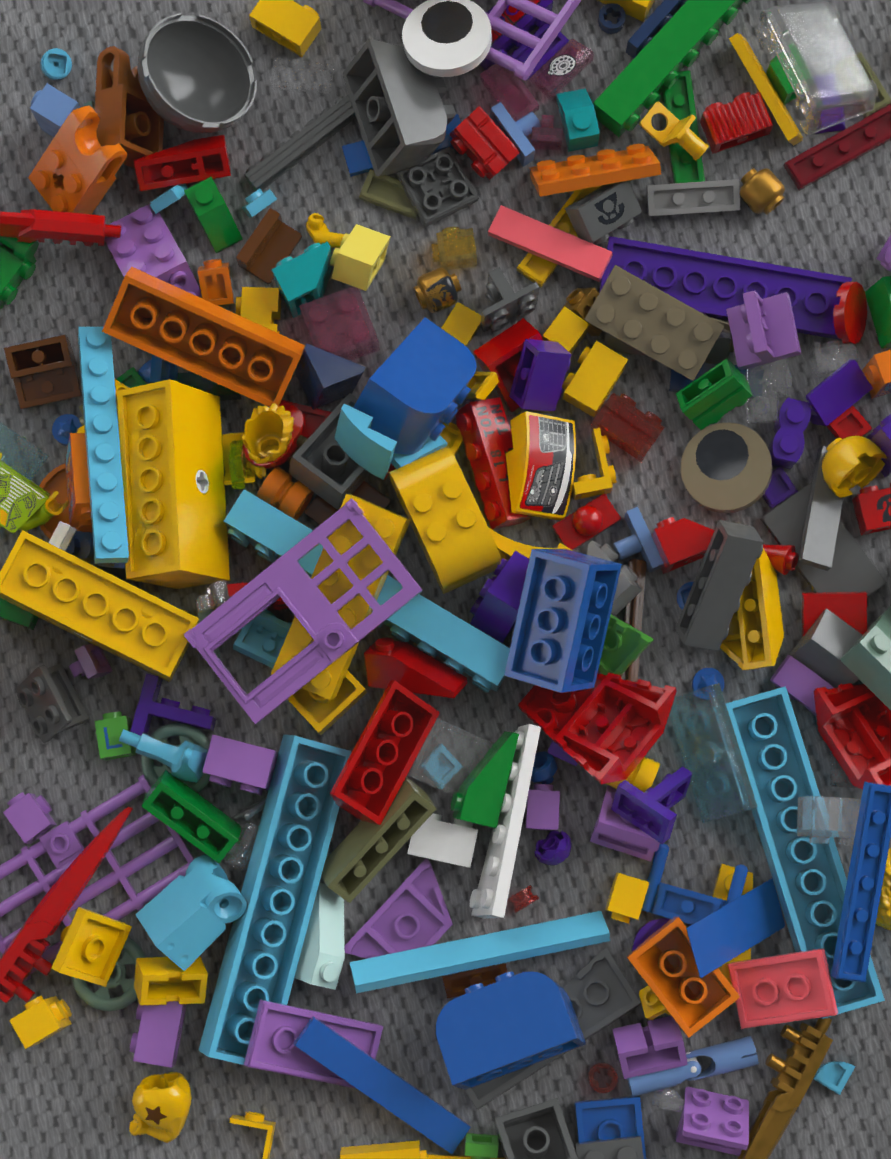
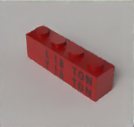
M501 398L469 402L459 409L455 417L457 428L461 433L466 448V456L474 473L475 485L481 495L485 516L489 521L491 529L524 523L534 516L512 513L506 453L513 450L512 432Z

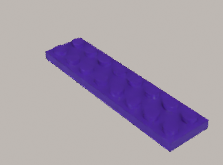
M612 236L608 239L607 250L612 251V257L602 276L599 293L615 265L704 315L728 320L726 309L745 304L743 293L755 290L764 299L787 292L790 296L798 333L841 340L835 333L833 308L835 305H839L840 297H836L839 287L845 282H851L852 278Z

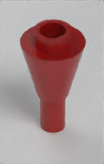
M763 544V548L775 570L783 575H787L789 571H794L799 558L794 545Z

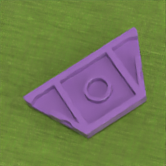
M427 858L344 946L345 953L367 959L431 946L453 925L433 868Z

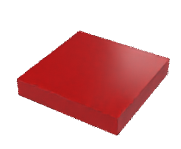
M866 592L802 593V637L808 632L825 608L862 635L867 631Z

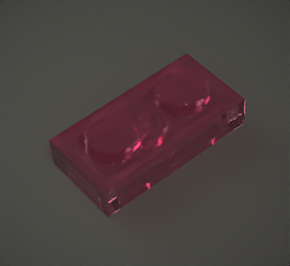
M495 64L480 74V80L497 103L501 102L515 122L528 113H535L539 110L540 105L522 80L514 76V72Z

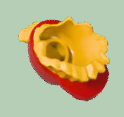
M273 403L270 407L266 405L258 406L253 409L251 418L246 420L244 424L245 433L242 436L243 451L248 460L247 468L250 469L251 473H255L259 479L266 477L267 469L281 466L294 454L297 439L306 425V416L296 406L288 403H280L279 406Z

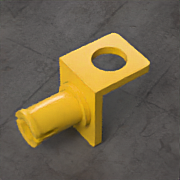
M659 101L652 105L639 122V125L660 145L665 147L672 143H678L694 160L699 159L709 147L707 143L689 129L696 119L693 114L679 120ZM658 113L666 118L667 123L664 130L657 131L653 128L651 119L654 114Z

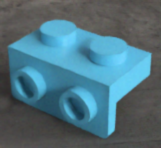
M265 609L242 628L233 644V650L273 668L292 622L282 621L276 618L271 611Z

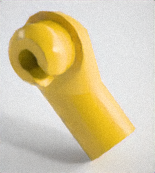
M318 213L309 215L306 229L314 243L323 244L328 241L331 248H340L344 234L330 232L323 222L324 218Z

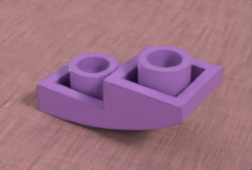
M787 655L770 679L778 688L786 686L789 697L800 702L815 716L816 709L813 692L815 688H834L790 655Z

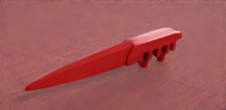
M36 209L21 210L20 213L0 211V236L18 238V242L31 243L38 240V242L45 243V239H52L54 244H60L63 240H68L70 245H76V241H80L88 247H92L94 243H98V246H104L105 237L120 238L121 226L105 224L106 217L104 215Z
M127 807L120 812L79 854L40 901L0 958V1000L8 1003L17 995L28 1003L33 998L35 992L23 984L24 980L31 974L33 967L47 976L51 972L53 965L41 957L51 945L44 938L53 935L58 929L60 923L105 858L133 808Z

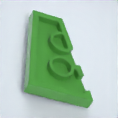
M611 614L598 670L603 675H607L610 672L621 676L654 639Z

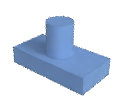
M499 102L490 109L489 117L519 149L520 153L516 158L524 167L534 160L535 149L526 137L541 128V124L533 112L528 113L515 122L503 104Z
M635 507L626 511L624 518L632 535L613 543L614 550L619 555V560L640 552L644 561H646V566L650 573L660 569L664 563L639 508Z

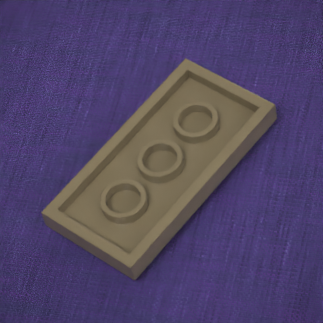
M617 265L614 266L585 318V321L692 381H694L724 328V325Z

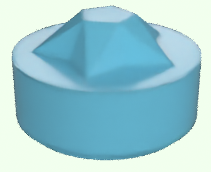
M54 48L48 50L42 56L40 67L47 78L61 80L70 73L72 61L64 50Z

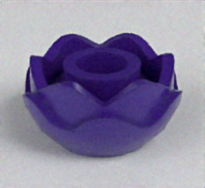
M563 830L561 832L550 831L546 839L537 841L536 851H534L535 857L545 865L554 866L560 864L571 853V838Z

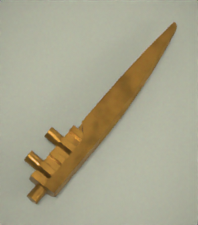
M818 1018L814 1028L802 1022L799 1027L801 1031L787 1024L783 1027L780 1035L794 1044L791 1049H787L785 1054L788 1056L785 1061L772 1053L766 1059L765 1065L779 1072L777 1077H773L770 1082L776 1089L768 1092L763 1102L764 1105L749 1132L747 1150H742L737 1159L769 1158L804 1098L833 1042L831 1038L825 1035L832 1019Z

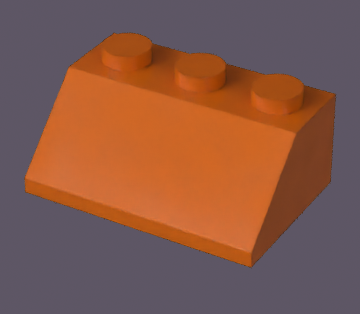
M673 917L639 945L627 959L682 1031L690 1038L738 1000L740 995L719 968L700 979L686 930L687 927L679 917Z

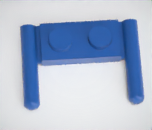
M660 843L658 851H655L647 881L649 886L641 911L669 919L679 917L683 923L692 925L742 896L748 868L742 864L735 867L727 901L661 882L669 846Z

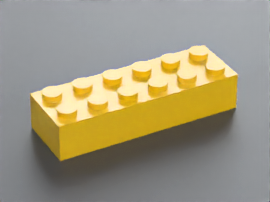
M346 494L340 508L351 498L356 501L364 512L363 515L396 555L411 520L359 497ZM350 520L328 537L340 555L363 538ZM370 545L348 561V565L360 580L383 563ZM324 548L311 579L333 562V559ZM338 569L322 582L318 588L332 604L349 591L353 584L341 569ZM390 570L367 587L376 600ZM358 594L338 610V613L350 629H353L369 616L373 610L364 598ZM296 616L293 619L271 675L314 641ZM359 643L302 688L328 700L336 698Z

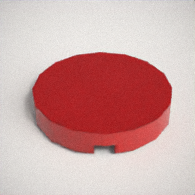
M845 282L836 293V297H840L839 305H835L833 308V324L836 335L839 339H843L842 343L856 344L861 340L866 327L867 300L865 291L859 282Z

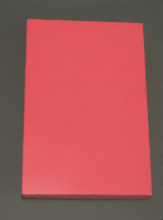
M824 948L728 964L732 986L740 995V998L735 1002L741 1029L836 1016L838 1014Z

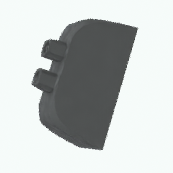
M369 38L343 71V79L376 176L389 175L424 162L444 141L447 124L456 115L453 105L443 104L441 101L442 97L446 94L447 88L444 79L434 78L433 75L426 74L417 69L408 60L404 47Z

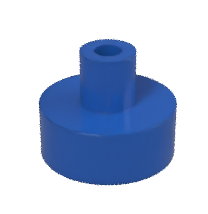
M547 751L536 753L531 776L532 782H542V784L553 782V775L558 769L553 755L547 753Z

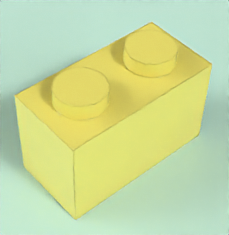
M356 224L350 234H344L340 248L336 247L332 254L330 265L334 266L331 279L367 291L384 263L391 236Z

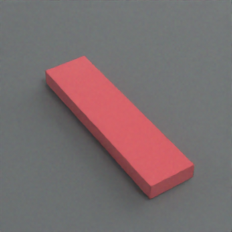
M502 205L488 230V236L600 282L612 257V251Z

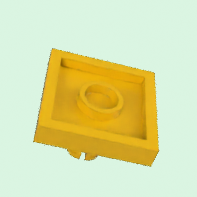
M78 907L71 925L65 927L60 937L63 943L51 969L106 987L132 926Z

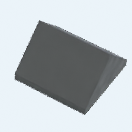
M825 608L789 655L808 667L834 688L841 684H854L859 678L840 659L862 634Z

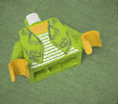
M0 452V529L4 527L13 534L17 530L26 532L45 524L53 516L63 512L69 502L66 501L64 504H59L55 500V497L59 494L58 491L53 492L50 496V493L1 461L2 453Z

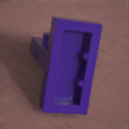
M146 673L130 732L140 736L143 733L148 735L153 716L214 731L217 719L209 716L211 710L198 706H192L191 711L179 708L180 702L162 698L161 702L158 703L157 699L163 679Z
M682 766L673 774H667L656 787H650L645 792L624 780L617 786L611 810L663 844L670 839L677 814L669 809L686 797L693 773Z

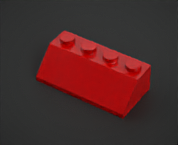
M391 680L330 792L335 803L361 821L381 825L440 712L397 681Z

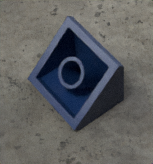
M306 343L294 372L314 410L345 398L349 393L352 394L365 367Z

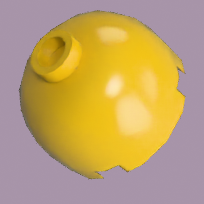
M850 436L844 439L837 438L826 449L828 452L822 462V473L826 484L836 496L840 498L847 497L853 494L849 489L856 485L862 489L879 474L885 465L881 458H886V455L874 442L865 437Z

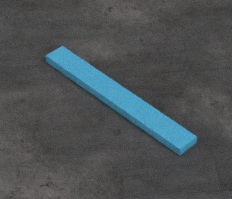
M597 911L350 962V969L357 994L610 941V932L602 912Z

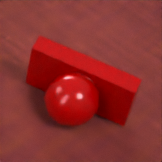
M603 493L586 505L579 507L575 512L565 517V519L554 524L552 529L563 545L571 550H575L621 521L622 518L606 494Z

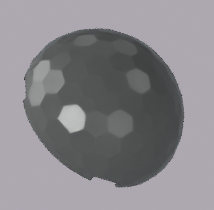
M181 13L170 15L155 24L146 35L139 50L138 78L146 100L161 118L177 128L194 133H213L226 129L242 119L251 107L257 91V80L254 79L251 66L253 60L248 50L231 30L207 16L200 14L197 17L183 16Z

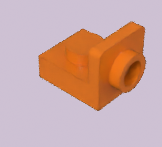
M221 259L204 261V266L198 267L202 299L218 306L233 304L234 296L229 263H222Z

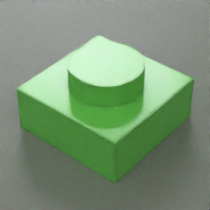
M467 1133L464 1156H471V1159L497 1158L498 1135Z

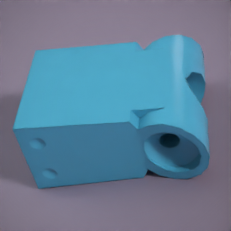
M201 855L190 863L185 876L179 875L135 915L155 946L185 971L226 929L225 923L233 922L244 914L247 908V901L237 887L228 880L225 871L219 863L208 855Z

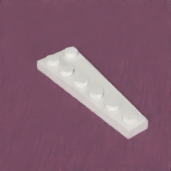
M527 724L518 727V730L514 732L519 734L497 829L493 828L478 889H474L470 897V908H473L471 916L483 919L504 918L540 735V726Z

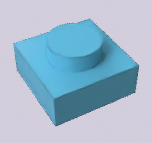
M259 188L245 198L248 204L243 206L242 209L250 218L276 201L277 198L270 189L262 192Z

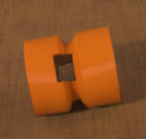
M275 467L262 483L256 497L276 507L293 519L298 520L310 503L314 492L300 481L292 482V475L280 467Z

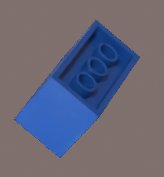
M532 549L504 676L560 693L594 688L622 564L567 549Z

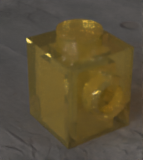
M448 227L443 229L442 232L436 233L437 243L431 244L433 262H439L440 268L452 270L477 266L473 228L460 230L459 227Z

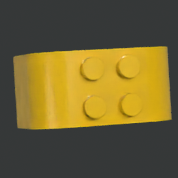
M449 446L389 472L394 490L407 518L411 520L410 524L443 594L495 571L497 566L501 564L499 551Z

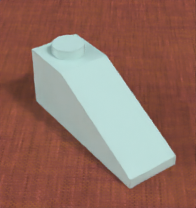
M319 882L294 978L312 985L336 990L345 959L344 899L329 889L326 884Z

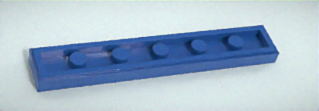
M864 781L831 970V977L835 979L866 982L891 838V785Z
M312 1016L294 1042L297 1048L450 1154L454 1153L471 1128L465 1121L314 1016Z

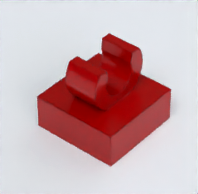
M853 405L827 426L836 438L842 439L850 436L864 437L872 430L869 423Z

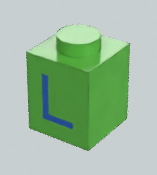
M121 711L103 714V720L95 721L99 755L102 760L107 761L136 755L135 747L119 741L123 729L130 731L132 726L131 718L122 716Z

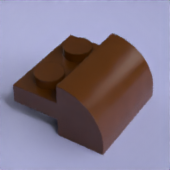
M67 335L4 348L20 409L82 396L76 370V359Z

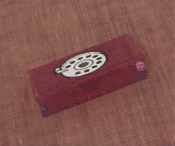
M572 38L529 80L551 100L593 61L594 52Z

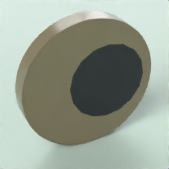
M718 423L704 428L689 441L681 459V477L687 492L700 506L717 513H734L752 506L764 495L772 478V459L766 443L755 431L737 423Z

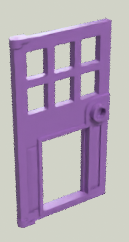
M352 498L200 623L184 633L188 642L200 652L255 724L259 723L423 591L363 515L364 512ZM350 520L363 538L340 555L328 537ZM321 544L333 559V562L311 579L298 561ZM370 545L383 563L360 580L348 565V561ZM338 569H341L353 584V587L331 604L318 586ZM390 570L403 588L384 604L380 605L367 587ZM360 594L373 612L353 629H350L339 615L338 610ZM281 597L314 641L250 693L246 694L213 651Z

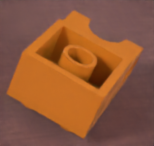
M91 106L75 109L68 115L28 177L53 211L92 214L116 180L115 174L127 158V152L119 142L116 145H100L96 133L100 118Z

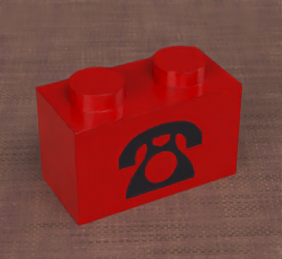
M889 483V488L880 490L877 485L862 488L859 490L860 494L852 499L861 536L891 529V483Z

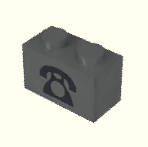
M629 181L603 185L565 208L578 238L593 244H598L610 237L609 232L614 229H622L631 225L634 222L633 218L642 213Z

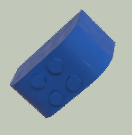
M424 317L369 378L353 408L373 417L370 429L397 441L394 453L402 455L417 453L429 439L436 441L445 428L443 422L449 425L458 413L457 403L461 405L471 391L467 386L476 372V360L463 343Z
M512 971L497 976L495 978L496 982L484 987L483 983L472 985L465 989L466 994L449 1001L437 1018L436 1037L452 1085L464 1090L473 1088L586 1045L571 1000L561 986L539 972L528 971L514 975Z

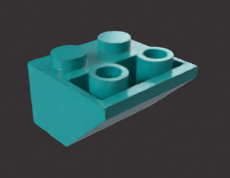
M328 241L323 244H312L303 251V254L295 258L286 257L280 260L276 267L272 269L276 286L279 288L281 296L293 318L321 305L333 266L330 265L332 253Z

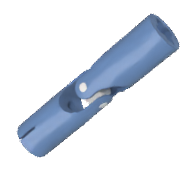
M747 1036L687 1052L688 1065L627 1078L631 1095L634 1097L673 1087L685 1080L695 1081L759 1064L752 1037ZM697 1056L711 1057L710 1067L701 1072Z

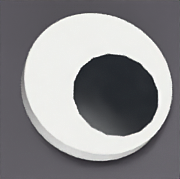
M470 0L425 1L409 14L402 30L404 51L408 60L417 69L426 74L438 77H453L467 73L477 67L489 53L492 43L489 18L479 5Z

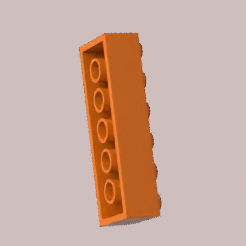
M131 267L126 273L102 332L268 407L273 403L279 406L305 345L134 267Z

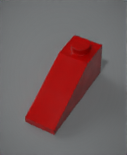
M225 135L194 139L134 160L140 191L203 181L209 177L215 179L231 176Z
M387 637L380 638L364 652L368 687L386 689L389 682L395 680L412 693L455 698L468 683L467 677L407 642L394 641L392 638Z

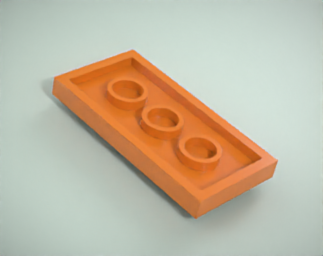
M632 144L626 147L627 150L615 152L613 149L598 151L597 155L594 156L572 155L567 157V161L556 163L553 160H544L538 162L537 166L529 167L531 180L539 196L542 197L661 175V166L649 146Z

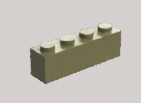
M406 777L381 825L360 821L326 858L321 875L326 886L351 903L437 809L427 793Z

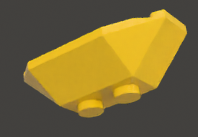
M764 548L760 558L756 559L753 566L751 581L748 586H745L741 595L739 610L734 613L731 619L728 636L722 641L720 646L742 670L775 666L784 638L777 573Z

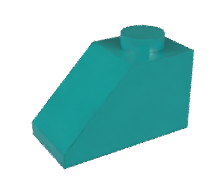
M586 88L556 94L568 152L597 147L600 131L594 105Z

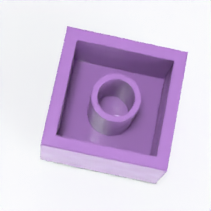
M212 734L202 772L210 775L209 781L226 787H231L232 782L240 783L241 790L262 796L263 790H269L278 752Z

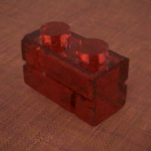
M613 392L593 420L591 428H600L602 436L607 435L609 441L642 463L663 433L665 427L660 425L662 420L654 413L647 411L644 414L635 407L636 402L625 394L618 396Z

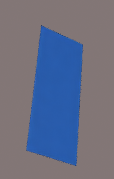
M773 878L686 928L700 979L785 927Z

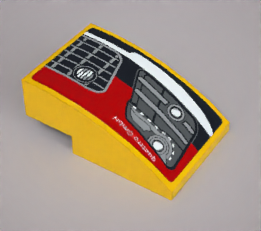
M525 411L510 420L513 450L506 453L511 511L512 513L561 521L565 519L574 481L576 461L575 421Z

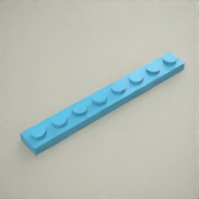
M78 327L95 564L128 563L129 551L111 336L102 332L103 327Z

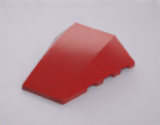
M610 672L607 675L597 673L595 687L591 689L560 693L534 685L518 704V707L602 785L627 779L664 733L677 690L676 687L665 685L664 688L652 686L650 681L638 679L637 682L621 679L619 674Z
M848 683L831 689L826 687L815 688L813 692L818 732L852 785L862 790L864 781L891 785V710L865 684L852 685V683Z

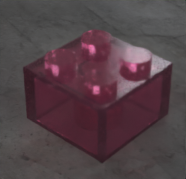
M352 286L299 306L313 346L349 361L380 351L379 341L359 288Z

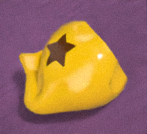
M181 1073L153 1074L142 1079L133 1092L132 1097L136 1113L133 1116L134 1120L130 1122L129 1131L133 1136L147 1134L165 1143H169L177 1138L187 1119L192 1100L190 1085Z

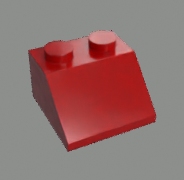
M524 318L473 351L483 372L497 373L499 382L494 389L511 412L520 407L509 395L525 339L543 340L540 332Z
M670 517L657 523V528L653 530L654 532L651 536L664 563L661 567L663 574L704 558L715 530L686 518L675 521L674 517Z

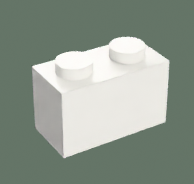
M432 813L411 836L408 855L467 868L471 867L478 829L472 828L473 823L456 818L454 819V824L441 821L442 815Z

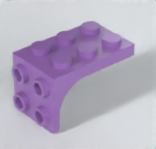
M150 204L109 224L121 226L120 238L105 237V242L124 277L129 269L134 267L202 298L201 289L160 213L155 214Z

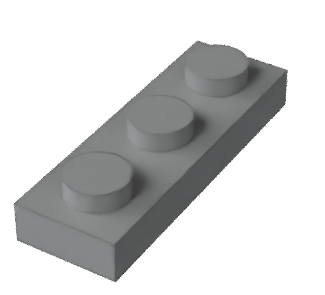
M739 179L646 185L647 216L740 210Z

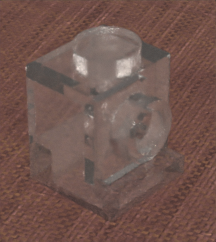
M832 341L823 344L821 348L820 342H815L808 350L814 380L829 377L850 359L856 360L857 363L859 361L856 346L852 347L851 343L842 345L841 341Z

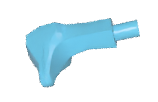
M123 729L119 739L120 742L135 747V753L170 767L173 777L197 783L204 774L202 771L208 750L200 745L185 740L180 746L163 743L145 733L140 736Z

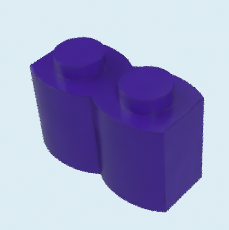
M787 398L776 413L774 419L775 436L768 447L773 466L791 469L800 459L805 444L803 432L807 428L811 417L809 402Z

